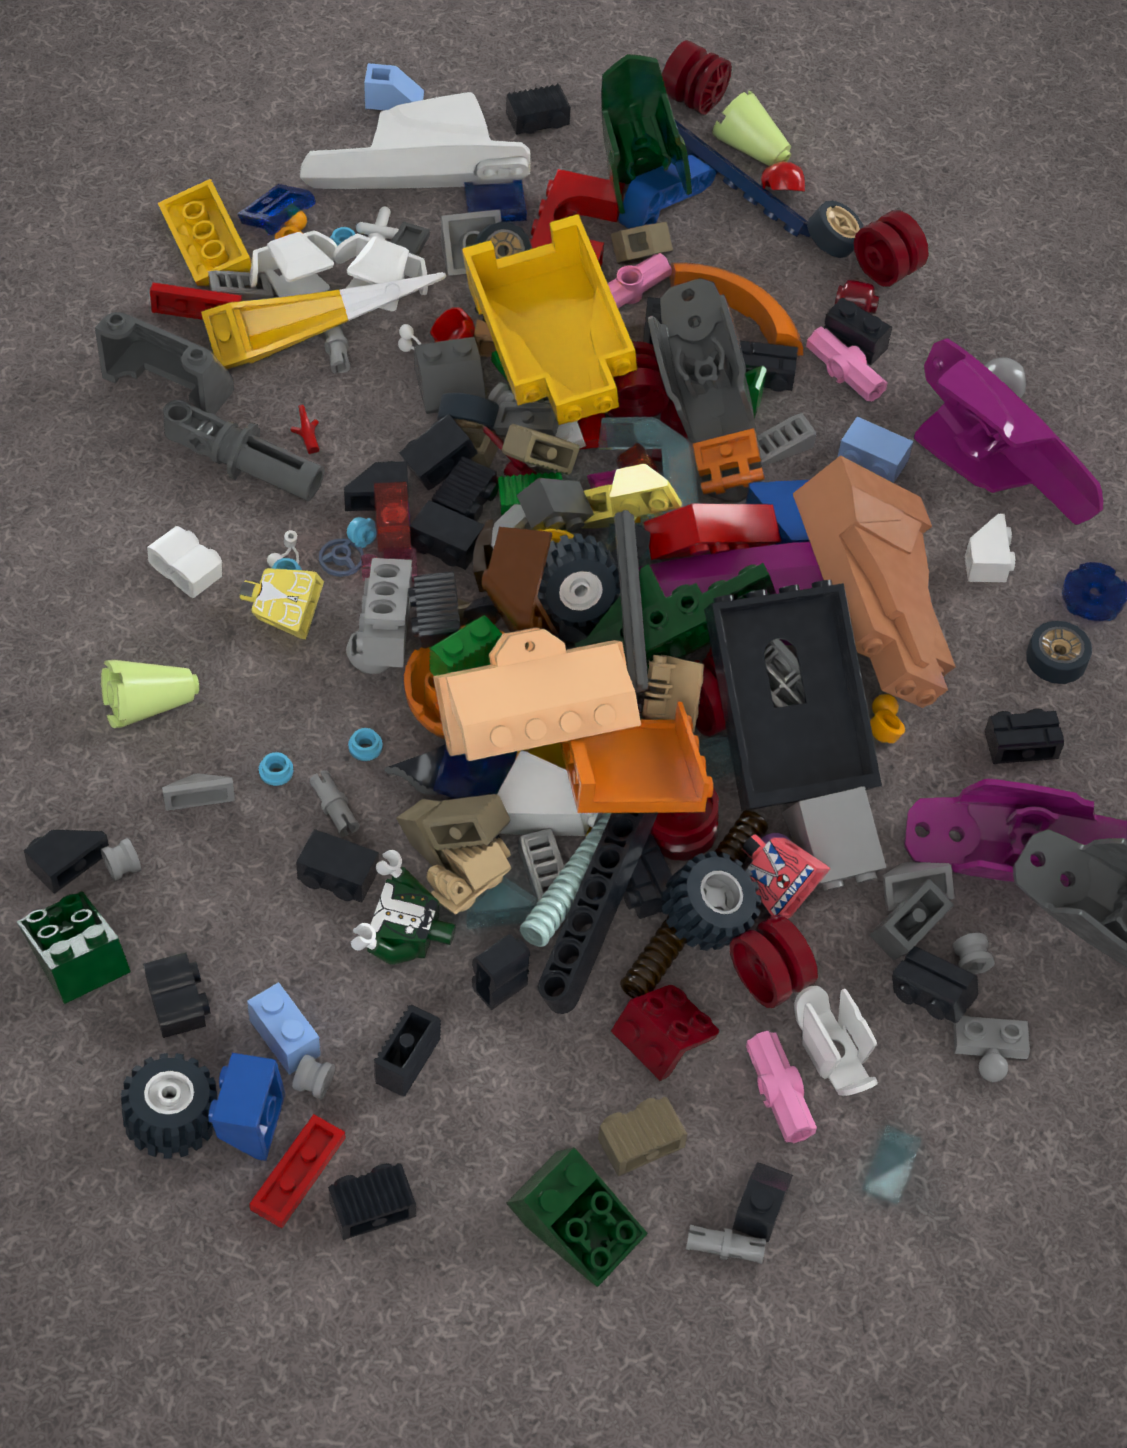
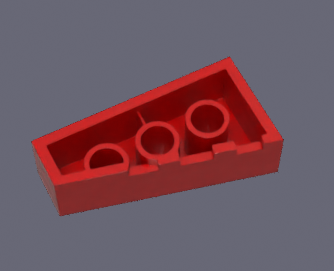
M692 503L643 522L645 530L650 532L648 547L651 560L705 554L713 555L730 550L770 546L781 542L774 507L770 504Z

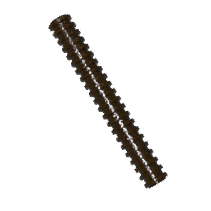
M750 810L743 811L739 819L735 821L734 826L730 828L729 833L725 835L723 841L718 845V849L714 852H716L717 856L721 853L728 854L731 861L738 859L743 865L746 857H749L742 850L743 844L755 834L762 839L763 834L768 830L767 822L756 812ZM666 920L663 921L661 928H658L655 936H652L649 944L645 946L644 952L639 954L638 960L634 961L632 968L627 971L626 976L620 981L621 988L632 999L636 997L629 994V992L639 997L654 991L655 985L659 984L661 977L666 974L667 968L671 967L673 960L678 957L679 952L683 950L687 943L686 938L679 939L675 935L677 930L674 926L669 928Z

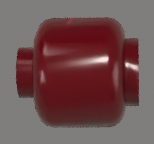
M848 280L844 286L839 285L835 304L841 298L855 303L856 306L868 313L876 314L880 296L874 295L875 289L872 284Z

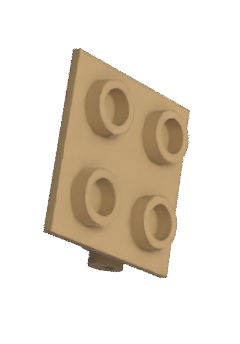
M653 655V661H649L648 679H654L657 682L648 681V686L656 687V692L645 691L644 693L646 696L655 697V699H644L641 714L645 716L644 720L675 719L677 702H683L686 714L692 717V732H695L700 690L703 684L704 664L667 655Z
M434 865L428 870L427 880L434 889L431 893L439 901V904L456 915L458 912L469 909L475 903L476 898L485 890L496 887L503 880V876L506 873L495 878L476 892L468 886L464 879L446 870L441 865Z

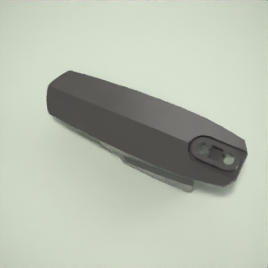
M701 278L670 287L660 298L662 324L654 316L648 317V323L667 396L674 402L678 416L688 436L694 457L693 443L752 428L755 430L759 447L752 402L745 376L746 367L735 322L724 294H719L714 282ZM694 296L692 300L685 301L687 297ZM694 318H697L698 322L701 323L697 328H692ZM762 461L749 464L750 470L761 468ZM739 467L722 471V476L740 473ZM711 474L701 476L703 482L712 480ZM741 485L726 489V493L716 495L713 492L709 493L708 496L725 501L741 502L747 497L748 487L744 488Z
M1050 829L1031 836L1013 866L1015 884L1059 923L1127 968V839H1097L1087 845H1083ZM1031 855H1035L1039 859L1041 867H1035L1031 863ZM1061 875H1065L1068 878L1069 884L1067 887L1061 883Z

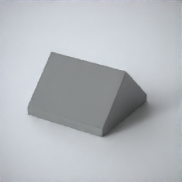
M500 210L441 216V248L448 276L466 274L462 249L473 246L479 233L485 227L501 222ZM500 245L497 250L498 254L505 256L504 245Z

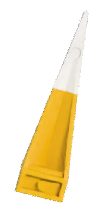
M441 272L326 292L230 302L202 311L201 313L214 356L226 369H230L242 364L254 363L445 279L446 274Z

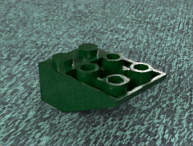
M83 891L69 894L59 902L44 909L34 910L27 917L17 921L49 982L64 1004L131 973L119 937Z
M575 1147L556 1151L506 1202L532 1233L596 1287L613 1272L648 1234Z

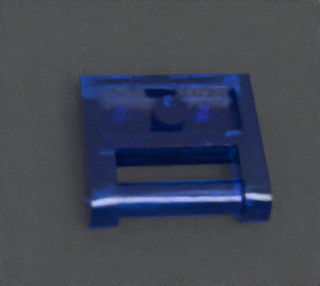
M521 179L513 180L512 183L473 185V182H464L467 213L500 210L501 222L527 221V210Z
M277 184L240 211L238 216L241 224L262 228L269 235H275L281 230V226L290 220L297 212L311 208L316 204L314 195L306 189Z

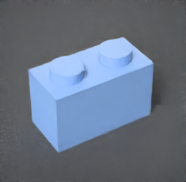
M856 417L841 440L838 457L841 455L894 483L909 460L913 441L860 417Z
M279 982L247 1001L250 1022L289 1075L297 1070L301 1059L306 1054L315 1059L320 1056L318 1034Z

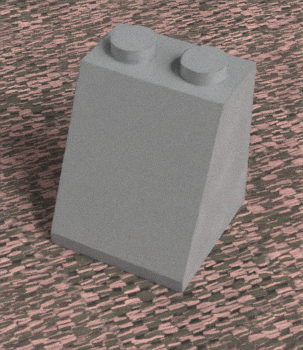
M865 786L799 801L782 812L794 844L831 868L817 885H823L824 891L843 887V880L855 877L857 883L876 879V872L887 868Z

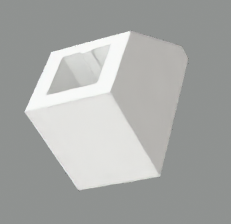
M997 514L970 537L965 553L968 582H1006L1009 571H1014L1015 553L1010 552L1009 549L1012 532L1011 527H1006L1005 514Z

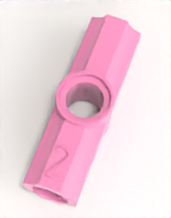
M661 253L654 254L636 266L628 265L618 270L617 278L608 283L617 308L625 304L639 302L645 291L671 275L672 268L664 255Z
M822 326L814 330L813 334L807 339L806 347L826 364L828 374L831 377L835 376L838 379V383L845 381L866 401L870 402L879 398L886 390L887 382L867 365L864 353L857 346L847 347L827 328L824 329Z
M764 1031L756 1034L753 1038L747 1040L746 1048L758 1075L759 1092L766 1097V1101L763 1102L767 1108H772L785 1142L797 1143L804 1141L816 1133L817 1127L804 1099V1086L800 1073L795 1066H790L776 1033Z

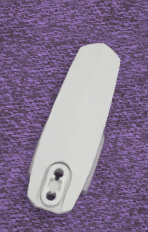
M472 92L396 105L389 110L380 112L377 130L371 147L310 151L302 163L300 178L310 187L321 189L433 188L498 184L522 180L530 174V149L522 142L492 141L489 138L487 125L475 95Z

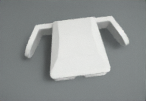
M315 230L304 234L296 232L267 243V246L253 250L250 286L251 288H256L257 274L264 271L278 297L325 292L329 290L330 286L316 273L333 268V253L337 245L331 238ZM279 268L282 275L278 276L273 270Z
M357 233L340 243L333 253V260L338 264L344 263L356 256L347 269V274L354 278L346 289L402 280L405 275L412 278L427 275L424 258L409 253V250L378 237L368 238ZM428 286L419 290L421 295H427ZM399 299L379 308L395 311Z
M809 986L803 989L797 995L794 1002L795 1017L802 1030V1045L819 1075L824 1079L829 1078L838 1095L842 1096L856 1094L877 1085L876 1077H869L862 1066L877 1046V1042L846 989L841 990L837 1022L830 1010L829 997L825 990L819 986ZM846 1029L848 1030L849 1034L852 1035L853 1041L855 1042V1044H856L857 1047L859 1048L858 1050H857V1048L855 1047L854 1043L852 1042V1040H851L850 1036L848 1035ZM833 1041L843 1045L845 1055L842 1058Z

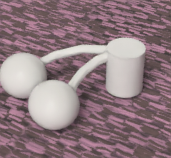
M404 324L400 327L399 334L401 338L398 341V347L401 351L408 352L411 349L414 350L411 338L418 345L421 344L418 338L414 336V330L410 325Z
M289 530L284 535V545L288 547L284 554L272 553L268 556L267 563L270 567H273L277 560L287 556L291 548L296 553V562L299 564V553L295 548L297 544V533L295 531Z

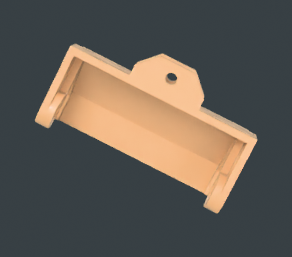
M531 628L502 634L489 653L491 665L433 676L449 755L465 754L468 761L641 726L636 693L627 671L623 643L621 641L612 640L566 650L565 643L547 630Z

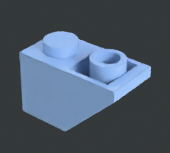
M368 63L364 82L365 109L389 110L396 105L423 100L424 90L397 66Z

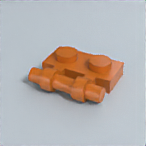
M754 428L693 443L699 475L711 474L712 480L701 482L703 495L713 492L718 495L726 493V489L741 485L746 488L749 483L765 480L762 467L750 470L749 464L761 461ZM739 467L740 473L722 476V471Z

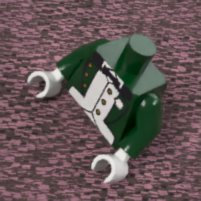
M388 850L383 853V857L389 861L390 866L382 860L376 864V870L381 875L391 874L392 880H386L371 925L361 923L353 929V932L360 936L355 937L351 941L352 948L359 951L367 947V952L390 965L414 960L416 957L425 958L431 940L451 945L456 924L438 920L439 901L405 867H401L402 858L397 851Z

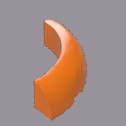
M671 263L672 273L669 276L671 287L699 278L714 282L719 294H724L729 307L747 318L751 317L760 326V331L769 344L798 347L797 356L803 355V344L794 322L783 307L764 289L740 275L717 267L695 263Z

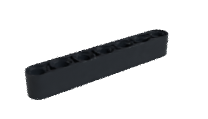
M611 813L538 983L540 995L555 1013H569L577 1005L658 813ZM632 831L628 836L620 837L624 832ZM619 861L615 867L607 868L612 862ZM599 893H605L601 899L593 900ZM592 924L590 929L580 932L583 926ZM578 956L575 962L566 964L569 958ZM559 988H565L559 996L552 997L554 991Z

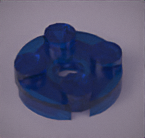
M1087 562L1080 564L1079 569L1068 572L1062 586V597L1067 604V610L1073 615H1078L1092 621H1111L1125 607L1127 601V582L1124 578L1121 581L1115 575L1116 570L1102 563ZM1092 588H1096L1098 593L1102 595H1094L1090 591Z

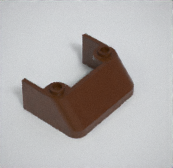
M499 526L489 569H485L482 576V587L486 589L489 598L510 632L539 628L547 630L559 639L560 627L552 624L537 597L552 539L551 532ZM561 640L562 642L565 643V648H566V650H567V647H568V643H569V642H568V641Z

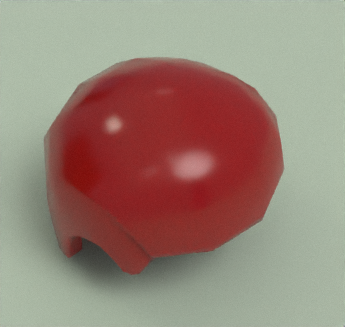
M777 162L767 167L761 175V184L764 189L767 186L771 187L772 190L805 192L803 171L801 167L792 162Z
M452 307L444 311L436 319L431 327L430 334L435 342L471 338L475 334V324L462 308Z

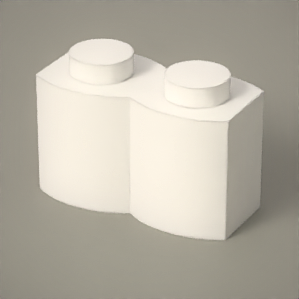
M175 526L147 547L149 563L163 576L172 580L177 587L191 598H195L222 577V560L219 554L213 549L200 545L198 538L189 530L185 531L181 527Z

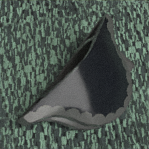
M446 744L428 753L384 768L387 774L406 779L417 791L426 795L444 794L455 785L459 775L470 771L463 754L450 756Z

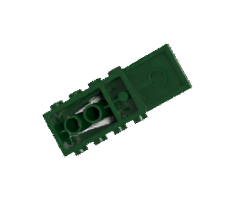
M764 563L757 566L755 564L749 565L740 570L738 576L728 581L720 580L709 586L708 591L704 593L701 592L697 583L692 585L684 584L674 589L672 595L665 597L650 565L643 566L639 571L647 675L649 661H653V655L682 658L710 644L704 609L714 603L713 598L734 595V600L747 598L746 593L757 590H766L767 595L776 594ZM620 596L589 636L575 644L576 647L616 640L623 643L625 654Z

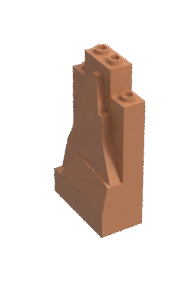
M840 455L796 490L793 496L823 579L832 580V585L844 583L857 652L870 658L882 691L924 708L933 704L939 696L948 691L944 676L956 667L932 607L928 589L929 569L923 533L929 530L932 524L921 497Z

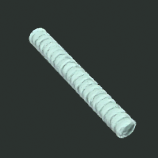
M603 813L601 815V818L596 822L591 832L588 833L576 849L575 854L571 856L570 860L559 872V876L554 879L548 890L537 902V906L532 909L526 920L520 925L521 935L530 944L538 947L546 946L549 939L560 927V924L566 919L611 813ZM628 831L624 832L620 837H624Z

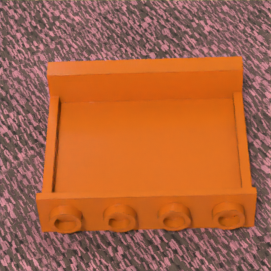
M677 702L675 719L640 720L641 726L559 742L577 813L705 812L707 798H711L713 795V780L711 776L706 774L705 756H700L699 738L697 735H693L692 717L686 714L683 702Z

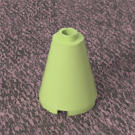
M748 91V95L743 92L737 96L722 112L726 116L723 122L720 124L716 121L714 125L713 136L718 140L768 166L777 162H787L791 157L789 152L791 145L751 91Z
M108 660L104 662L108 668H103L101 673L104 705H110L114 715H107L108 721L113 728H122L190 703L194 700V695L199 693L198 677L196 674H192L189 668Z

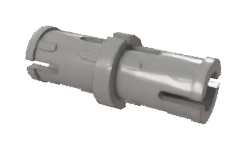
M341 324L325 331L326 342H324L326 353L329 354L330 367L334 374L337 371L336 365L338 373H345L350 370V362L347 356L349 345L347 338L344 337Z
M320 771L323 777L322 781L317 773L314 774L310 779V784L322 801L321 808L326 815H330L338 829L339 835L341 837L349 835L346 830L347 825L352 833L356 832L360 824L347 805L348 799L343 792H339L329 771Z
M690 1225L686 1249L717 1254L723 1260L733 1257L762 1264L766 1239L734 1234L732 1229L727 1228L723 1232Z

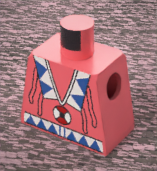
M755 834L742 846V850L753 860L747 869L753 874L750 877L752 882L757 881L759 889L756 891V894L761 896V902L772 916L780 914L789 919L831 869L825 863L786 838H772L766 844Z

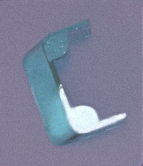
M654 417L601 419L598 442L599 450L661 449L663 477L669 481L682 502L681 507L692 503L699 504L694 447L688 439ZM673 510L641 516V523H635V525L645 530L643 522ZM615 523L609 524L606 544H611L616 537Z

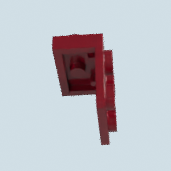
M667 985L631 999L611 1029V1032L659 1081H662L671 1075L686 1051L714 1040L719 1034V1029L712 1023L708 1015L701 1012L687 998L684 991L674 985Z

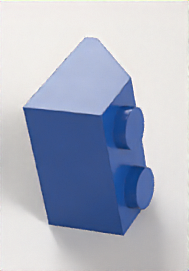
M232 1053L228 1066H223L219 1077L220 1094L218 1100L213 1099L211 1102L208 1119L213 1124L217 1138L255 1159L266 1161L286 1095L278 1064L275 1059Z

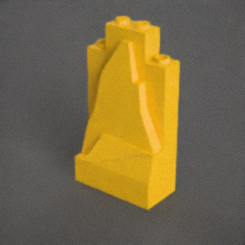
M579 214L550 222L552 243L507 257L496 259L495 249L491 240L462 249L471 295L479 315L483 314L517 405L533 403L548 397L558 425L576 422L581 418L598 413H606L611 409L619 407L617 387L613 377L637 370L635 348Z

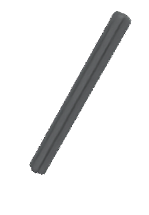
M623 510L615 514L614 523L625 659L635 693H640L648 689V675L634 515L628 510Z

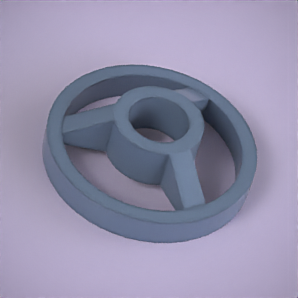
M334 539L327 542L321 548L319 563L322 569L331 575L349 576L356 573L362 567L364 552L361 546L356 547L355 543L349 539ZM335 544H342L335 546L332 549V552L323 556L325 550L330 546ZM350 545L355 547L361 555L357 566L351 560ZM339 553L346 554V556L344 557H338L336 555ZM333 561L339 566L346 565L350 570L335 571L328 568L324 563Z

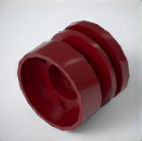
M685 40L674 49L662 72L667 96L677 102L684 101L686 107L706 115L724 96L731 78L732 65L729 60L722 57L719 58V55L712 52L707 54L705 48Z
M632 341L636 353L637 370L613 377L617 387L619 407L606 412L611 418L621 422L648 420L660 414L667 407L669 397L664 387L652 344Z

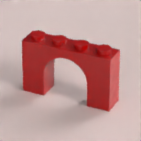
M558 169L554 180H549L546 189L547 199L541 200L539 207L540 218L533 221L531 236L533 237L530 239L532 249L552 243L550 222L579 214V216H588L617 223L620 211L610 180ZM619 182L622 201H624L625 183ZM590 240L601 267L603 263L604 242Z

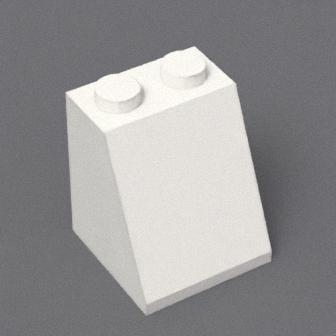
M523 750L518 754L497 794L500 796L511 819L509 824L500 832L501 834L526 835L545 829H552L553 835L585 836L589 827L593 828L602 813H577L567 770Z

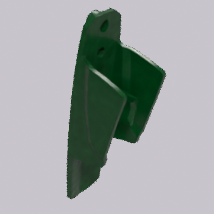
M627 54L602 74L601 88L602 127L607 154V170L620 214L625 213L619 182L625 183V185L630 184L637 176L661 166L666 171L671 163L676 167L686 195L692 194L691 173L686 145L675 123L658 60L648 56Z

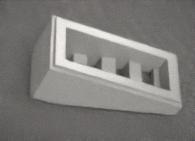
M208 271L211 291L242 295V301L273 298L271 283L266 274H257V284L262 283L263 289H257V287L249 289L244 287V285H250L249 272Z
M803 413L794 415L758 435L762 467L814 448L816 431ZM773 441H776L780 447L777 448ZM761 445H765L769 453L766 454L761 448Z
M552 829L522 835L518 839V851L537 902L545 893L542 888L550 886L564 868ZM547 858L551 859V861L534 864V862ZM553 871L556 872V874L542 878L538 877V875L546 874Z

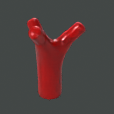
M303 404L299 405L301 428L293 426L290 430L303 438L308 454L317 453L320 451L315 437V427L319 424V421L314 419L310 423L305 406Z

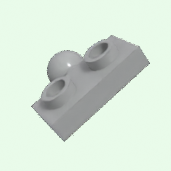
M962 1016L958 1023H953L955 1054L983 1056L979 1062V1072L989 1082L1001 1081L1007 1075L1008 1063L1005 1058L1028 1059L1030 1053L1028 1021Z

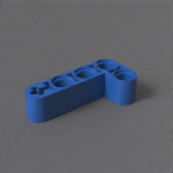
M689 155L692 194L686 195L676 167L672 163L666 171L661 166L637 176L636 179L631 181L623 201L625 213L619 214V223L628 229L657 223L661 209L702 193L711 186L716 176V170L695 156Z

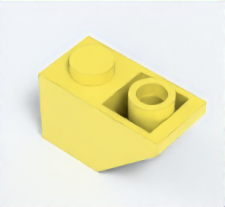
M640 464L616 470L609 498L618 512L628 510L634 517L681 508L682 502L669 481L648 465Z

